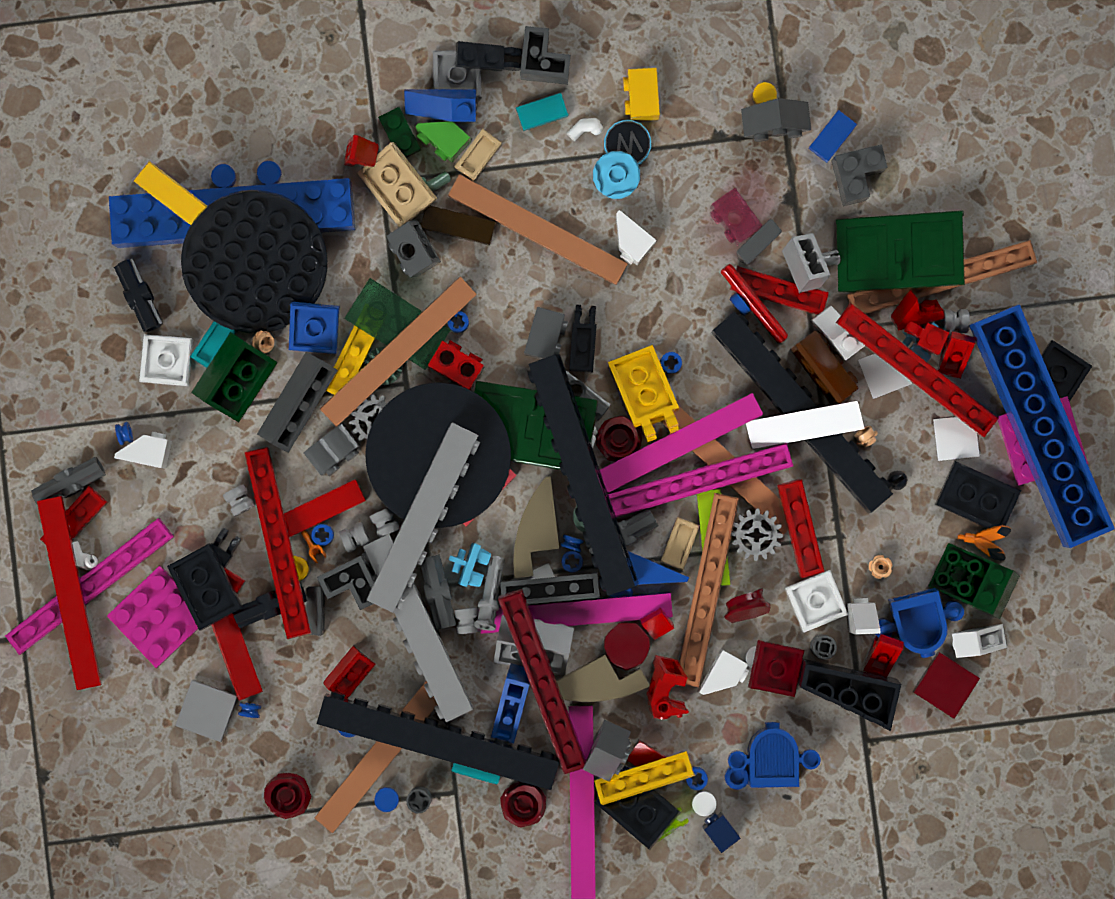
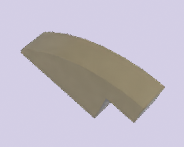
M551 476L545 477L540 483L522 515L514 545V578L534 576L531 552L559 549Z
M605 654L556 680L563 700L578 702L617 699L634 694L650 686L640 667L618 679Z

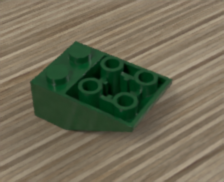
M948 543L928 586L936 588L947 596L1000 619L1020 575L1014 570Z

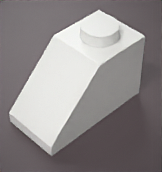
M619 210L616 213L618 247L622 253L620 257L630 265L632 263L638 265L656 244L657 240Z
M829 306L814 317L812 322L819 332L823 333L827 338L833 352H837L842 360H847L865 345L836 324L841 315L832 306Z
M152 432L151 436L143 435L116 452L114 458L166 469L172 441L166 440V434Z
M854 598V603H847L850 633H880L875 603L868 602V598Z
M1003 624L969 629L952 634V644L956 658L980 656L1007 648Z
M720 649L698 692L705 695L737 686L739 681L743 683L749 672L746 669L748 664Z

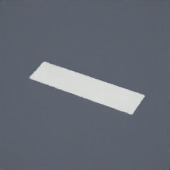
M858 401L757 419L746 423L752 449L864 429Z

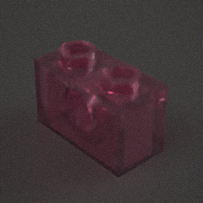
M736 188L711 204L710 209L712 211L710 215L717 224L721 223L725 228L724 235L731 244L735 242L739 246L763 226ZM731 213L738 214L741 222L732 224L728 220V215Z

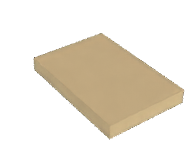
M391 142L377 154L375 167L364 166L357 172L398 227H401L408 221H413L438 199L394 142Z

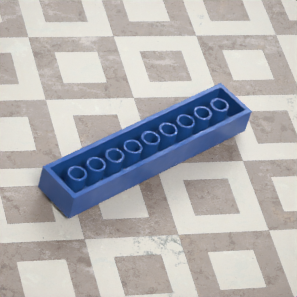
M349 178L188 190L207 206L225 195L238 191L262 190L273 192L289 198L301 206L315 221L321 233L355 230L352 182ZM151 194L109 196L112 245L115 247L129 248L182 244L184 242L190 224Z
M1020 304L970 324L971 332L976 337L977 346L1062 546L1072 548L1115 530Z

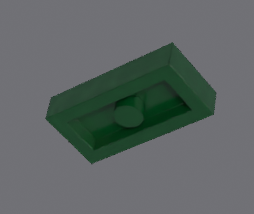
M400 107L378 117L390 142H394L406 158L421 151Z

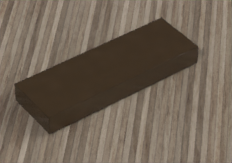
M431 205L425 209L421 223L422 229L488 246L491 244L496 225L494 221Z

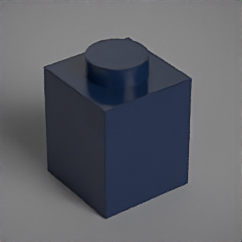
M714 812L704 820L706 823L702 826L704 831L721 853L741 839L722 812L718 815Z

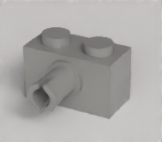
M813 233L792 237L782 250L799 293L821 288L830 277L828 266L840 263V255L834 256L839 253L837 250L821 253Z

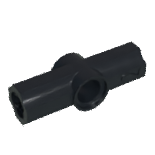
M134 259L118 263L114 269L124 288V297L131 310H134L143 332L146 333L163 325V322L153 302L154 296L147 282L143 280Z
M301 585L304 602H307L306 593ZM276 590L256 597V600L243 604L244 608L233 613V616L240 629L262 619L267 620L280 615L281 611Z

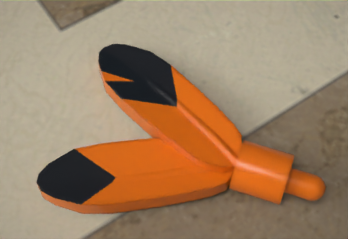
M1000 525L985 529L976 534H959L957 537L958 539H963L966 543H973L994 560L1003 561L1006 559L1004 551L991 541L1006 537L1010 534L1011 528Z

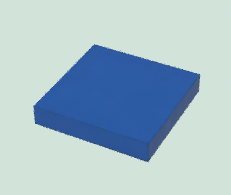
M291 302L289 350L337 354L340 306Z

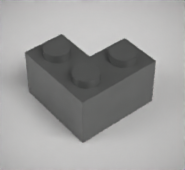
M525 26L520 71L521 80L568 85L571 55L548 52L549 28Z
M777 98L741 109L744 137L754 138L755 142L769 140L768 136L772 135L774 137L788 135V138H798L802 136L803 132L811 130L809 104L806 101Z
M882 144L835 155L831 160L843 207L866 201L870 197L865 177L883 173L888 168Z
M359 556L317 577L327 599L350 589L360 610L373 604L366 599L375 581L363 556Z
M604 720L598 730L583 770L606 781H610L614 774L618 775L630 754L631 742L628 738L631 731Z

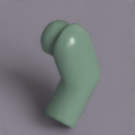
M445 171L428 182L424 177H421L432 192L451 181L449 174Z

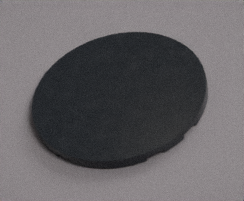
M262 190L234 192L206 206L190 225L185 235L181 252V269L184 284L197 307L211 320L221 326L245 333L271 332L282 329L290 324L291 302L315 304L323 290L328 270L325 241L312 217L289 198Z
M449 383L418 385L394 397L382 408L375 418L366 442L365 459L367 473L372 487L380 500L402 519L405 520L451 423L477 434L476 440L480 444L474 455L469 454L466 460L469 467L464 477H458L455 483L459 486L453 499L448 498L445 504L448 511L443 521L438 520L434 528L452 527L474 519L488 509L501 493L510 469L511 448L509 437L498 413L485 399L473 391Z

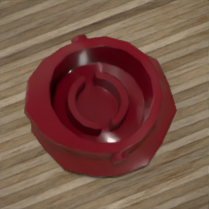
M624 416L605 420L596 435V446L609 461L616 462L641 449L642 437L639 428H634L632 421Z
M763 588L752 593L734 597L726 602L727 613L724 616L725 619L735 623L769 613L771 607L763 598Z
M618 623L605 636V653L611 663L626 671L644 662L650 650V638L636 623Z
M280 773L271 779L264 788V800L269 810L283 819L304 814L312 797L305 778L294 773Z
M517 781L510 785L500 798L504 818L519 828L538 823L545 813L546 796L540 787Z

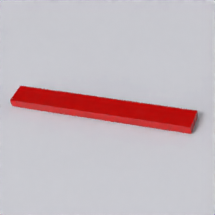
M850 303L836 321V324L980 436L985 437L999 419Z
M268 447L244 452L287 639L312 634L270 450Z
M63 497L39 500L37 505L76 690L101 686V677Z

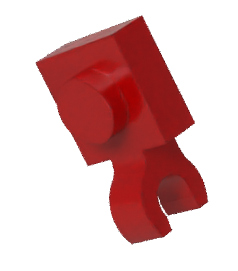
M910 321L904 329L905 333L919 338L917 346L936 355H940L949 335V332L930 323H926L924 328Z

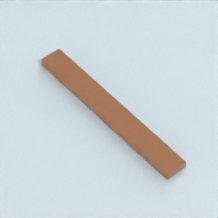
M460 174L448 194V197L614 285L618 284L628 265L626 262Z
M1031 240L965 259V285L1036 264L1037 260ZM963 285L857 291L846 296L849 304L851 303L863 313L869 314L899 305L910 290L919 299Z
M458 277L336 392L320 410L337 427L477 294L461 277Z
M680 406L679 411L674 412L679 430L696 422ZM660 421L668 429L666 421ZM716 439L692 450L707 466L735 458ZM757 477L729 485L755 510L759 508L760 514H764L768 510L769 518L776 516L775 525H782L778 529L780 533L784 535L788 531L781 499Z
M714 493L679 662L688 677L686 685L700 687L739 502L737 497Z
M423 684L402 711L413 713L416 719L424 721L425 717H428L438 704L434 696L429 697ZM376 741L314 818L330 832L334 833L402 748Z

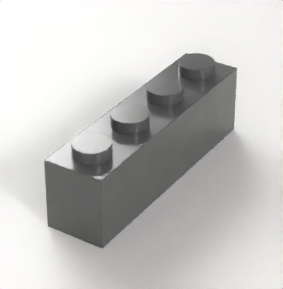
M305 352L257 435L289 453L338 370L310 353Z
M597 573L500 582L501 595L522 589L527 604L600 598Z

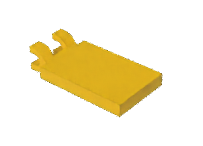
M653 345L608 362L634 428L642 426L648 442L657 439L653 424L660 421H666L670 434L679 430L678 422L674 415V412L679 411V406Z

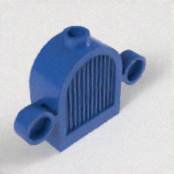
M936 588L888 599L894 622H890L885 618L878 619L880 633H877L876 636L880 637L883 634L890 637L893 632H896L898 638L904 642V646L907 649L919 653L921 658L931 657L935 655V650L946 639V619L951 621L960 620L964 616V608L957 601H949L943 609L939 591Z
M765 722V727L758 730L751 737L748 744V755H745L740 750H734L728 755L727 761L729 766L736 771L743 770L748 765V785L751 788L799 787V764L812 770L820 765L821 758L813 749L804 750L802 754H799L796 741L787 731L780 728V722Z

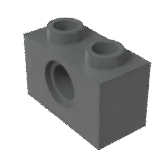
M408 221L386 236L389 240L390 250L398 256L402 271L410 278L422 275L441 262L418 221ZM411 244L415 248L413 256L409 253V246Z

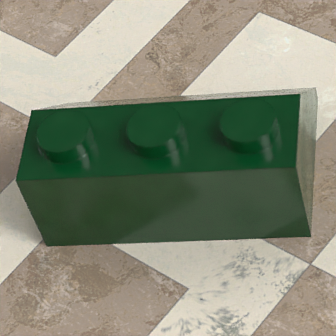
M230 332L191 393L239 423L278 362Z

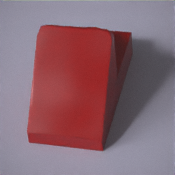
M353 135L347 143L344 165L353 167L355 164L375 167L378 144L361 136Z
M912 290L906 294L891 314V320L898 331L905 329L910 321L922 325L945 319L944 310L936 299L925 300L919 304Z
M952 331L950 338H947L943 346L938 371L941 374L961 379L974 348L976 337Z
M883 634L880 637L875 636L863 671L888 676L903 650L904 642Z

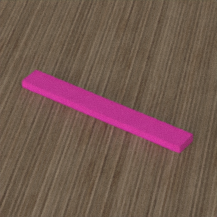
M753 393L600 469L607 492L609 493L762 416L763 412Z
M785 443L608 495L615 515L619 517L793 467V462L788 445Z
M160 518L156 519L80 578L85 605L174 538ZM57 596L5 635L19 655L23 654L62 624Z
M671 592L528 604L533 620L538 619L544 623L576 626L641 620L659 608H662L668 617H673ZM501 607L496 611L494 622L496 629L493 631L481 629V634L499 632L501 618L504 615Z
M593 705L569 706V716L587 760L593 745ZM580 769L570 773L571 899H596L594 775Z

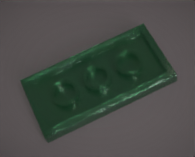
M369 278L343 319L384 345H387L422 311ZM443 326L408 360L426 370L441 342L445 340L451 329Z

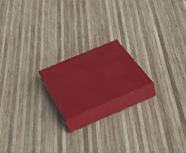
M758 640L748 688L795 697L805 650Z
M937 652L914 688L913 693L955 719L980 678L942 653Z

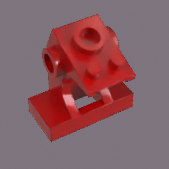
M655 655L652 663L655 669L646 694L649 710L653 718L663 720L677 715V718H681L683 714L689 713V710L686 708L685 702L669 698V692L675 685L685 687L688 677L678 660Z

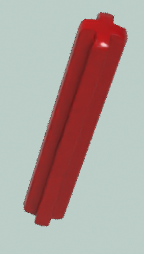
M731 264L726 265L721 270L724 278L747 304L775 341L781 343L788 337L787 332Z

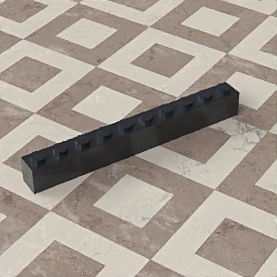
M734 311L712 330V335L782 415L823 407L820 404L816 406L810 399L813 397L810 391L805 386L800 387L796 383V375L788 367L786 369L782 367L779 363L781 358L774 350L769 351L763 345L765 343L763 337L757 331L753 333L749 329L748 325L750 323L741 313L737 315ZM844 433L806 439L805 442L867 513H872L893 495L890 491L892 488L890 483L883 476L879 478L874 472L876 470L875 466L867 458L863 460L858 454L860 452L858 446L852 440L848 442L842 435Z
M555 354L528 364L530 370L527 371L531 383L536 385L538 391L535 393L536 400L539 406L544 408L546 414L543 416L545 426L548 430L551 429L554 438L551 439L554 451L556 453L559 452L561 462H559L560 470L563 476L567 475L569 485H567L568 493L571 499L575 498L577 519L579 522H583L585 542L587 545H591L593 554H591L592 563L595 568H599L601 577H599L600 586L603 591L607 592L608 596L636 587L639 582L561 355Z
M331 691V694L326 693L316 723L318 725L548 790L552 789L559 765V759L555 758L554 753L544 750L541 751V754L531 751L532 747L518 744V747L508 745V740L498 737L490 740L485 738L486 734L478 731H471V734L462 732V727L448 724V727L438 725L439 721L425 717L424 721L415 718L413 713L401 711V714L391 712V707L378 704V707L368 705L369 701L361 698H355L352 701L345 699V694Z

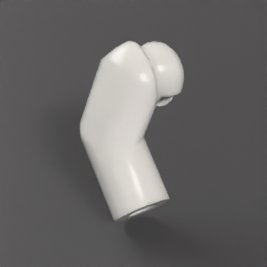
M597 118L580 119L567 132V135L573 141H576L584 132L599 135L603 131V126Z
M78 541L72 543L77 567L91 570L97 566V557L83 553Z

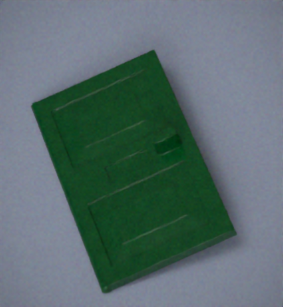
M964 211L836 219L837 251L839 252L837 255H840V263L838 264V292L965 285Z
M476 381L474 393L481 396L494 408L507 430L511 448V462L560 470L559 462H561L559 452L556 453L551 443V439L554 438L551 429L548 430L543 419V416L546 415L543 406L540 407L536 400L535 393L538 391ZM575 396L592 445L598 400Z

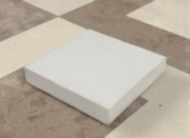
M144 334L139 382L189 387L190 356L192 355L193 339Z
M830 570L785 587L803 633L848 615Z

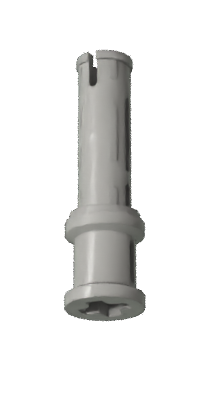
M491 556L489 560L483 598L478 602V607L480 608L478 620L474 623L476 628L493 631L496 629V624H494L496 611L500 608L497 602L505 562V559L502 557Z

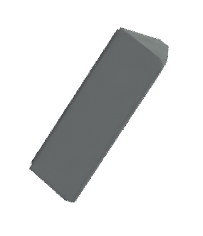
M772 219L768 220L737 250V257L741 263L750 264L782 233V230Z
M308 586L306 588L308 600L306 602V611L312 633L308 635L321 636L325 631V593L321 586Z

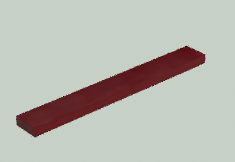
M520 589L498 597L499 603L563 773L567 774L583 769L586 762L585 756L523 590Z

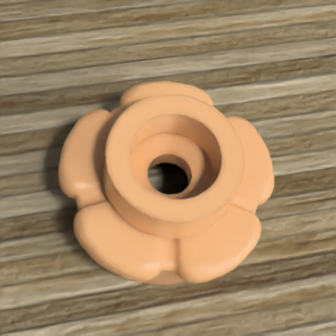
M258 331L252 339V346L262 353H268L274 347V338L267 331Z
M871 426L864 427V429L859 430L854 435L857 440L856 444L859 446L863 445L864 447L872 445L876 441L875 436H877L878 432L874 431Z
M883 555L875 556L874 560L869 562V570L872 572V576L877 579L888 577L892 572L891 560L884 558Z

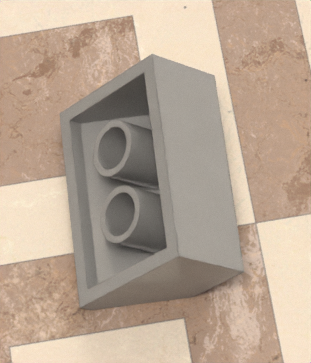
M502 615L494 663L504 665L513 663L523 666L505 616ZM534 619L553 673L565 676L574 628L564 624L554 625Z

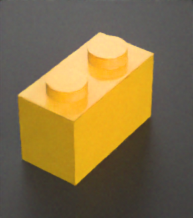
M657 68L628 69L627 77H623V89L628 91L629 100L624 101L625 115H630V120L634 121L659 120Z

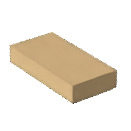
M482 129L454 166L455 169L474 182L500 148L502 142Z
M677 517L660 562L684 570L700 525Z

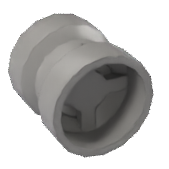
M943 309L945 319H941V329L949 333L955 330L959 333H968L970 324L968 309H960L958 312H953L951 309Z
M244 484L223 494L225 501L231 505L230 511L234 517L255 507L253 500L247 496V489Z
M389 508L369 516L372 523L377 527L376 533L379 538L400 530V525L394 520V513Z
M362 522L355 524L352 529L345 528L339 531L341 540L348 553L355 551L356 547L360 545L365 546L371 543Z
M478 607L455 610V617L460 620L456 627L457 634L481 632V629L474 626L475 621H477L476 617L479 615Z

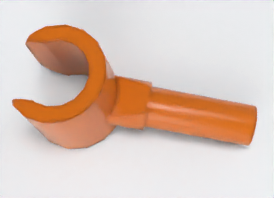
M306 530L303 531L301 534L310 548L309 555L312 560L318 563L315 559L318 553H322L326 558L327 555L322 547L312 541Z

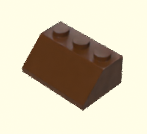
M815 330L792 347L790 351L831 406L838 405L859 389L856 385L858 380L851 371L846 372L842 364L844 362L837 352L832 353L827 346L830 343L824 334H818Z

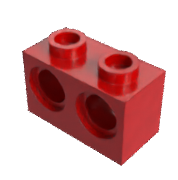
M449 340L448 344L442 341L428 367L461 387L471 390L485 368L481 364L483 359L471 352L469 355L464 354L460 351L462 347ZM451 352L454 355L453 362L443 364L441 362L442 354ZM471 364L474 366L475 371L472 376L466 377L462 375L461 369L464 365Z

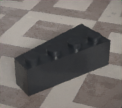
M803 659L798 680L802 689L891 731L902 685L898 679Z

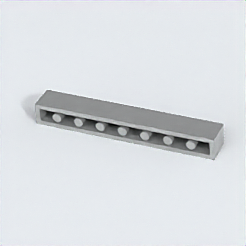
M454 423L450 424L368 594L367 601L394 613L395 608L401 609L406 598L402 594L406 586H412L417 575L413 571L417 564L422 565L427 552L424 551L427 542H433L438 530L434 529L438 520L443 521L448 511L445 504L448 498H454L459 486L455 483L459 476L464 477L469 467L466 460L469 454H475L480 444L476 440L477 434Z
M390 534L363 546L365 552L362 553V556L367 566L372 565L376 573L372 575L374 581L393 545L394 539ZM413 582L411 587L406 586L402 594L406 598L400 610L395 608L396 618L393 621L399 632L403 630L406 640L403 641L409 654L414 653L417 660L414 662V666L418 674L424 675L427 681L424 687L429 697L434 696L438 704L435 706L437 715L440 720L444 718L446 722H449L473 710L474 707Z

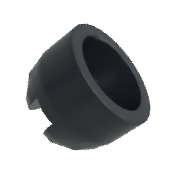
M893 471L887 478V481L894 490L903 489L908 481L906 474L902 471ZM902 475L904 479L894 485L893 481Z

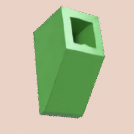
M454 122L418 123L416 125L417 137L425 145L429 143L436 148L434 152L443 161L448 159L453 163L471 143V138Z

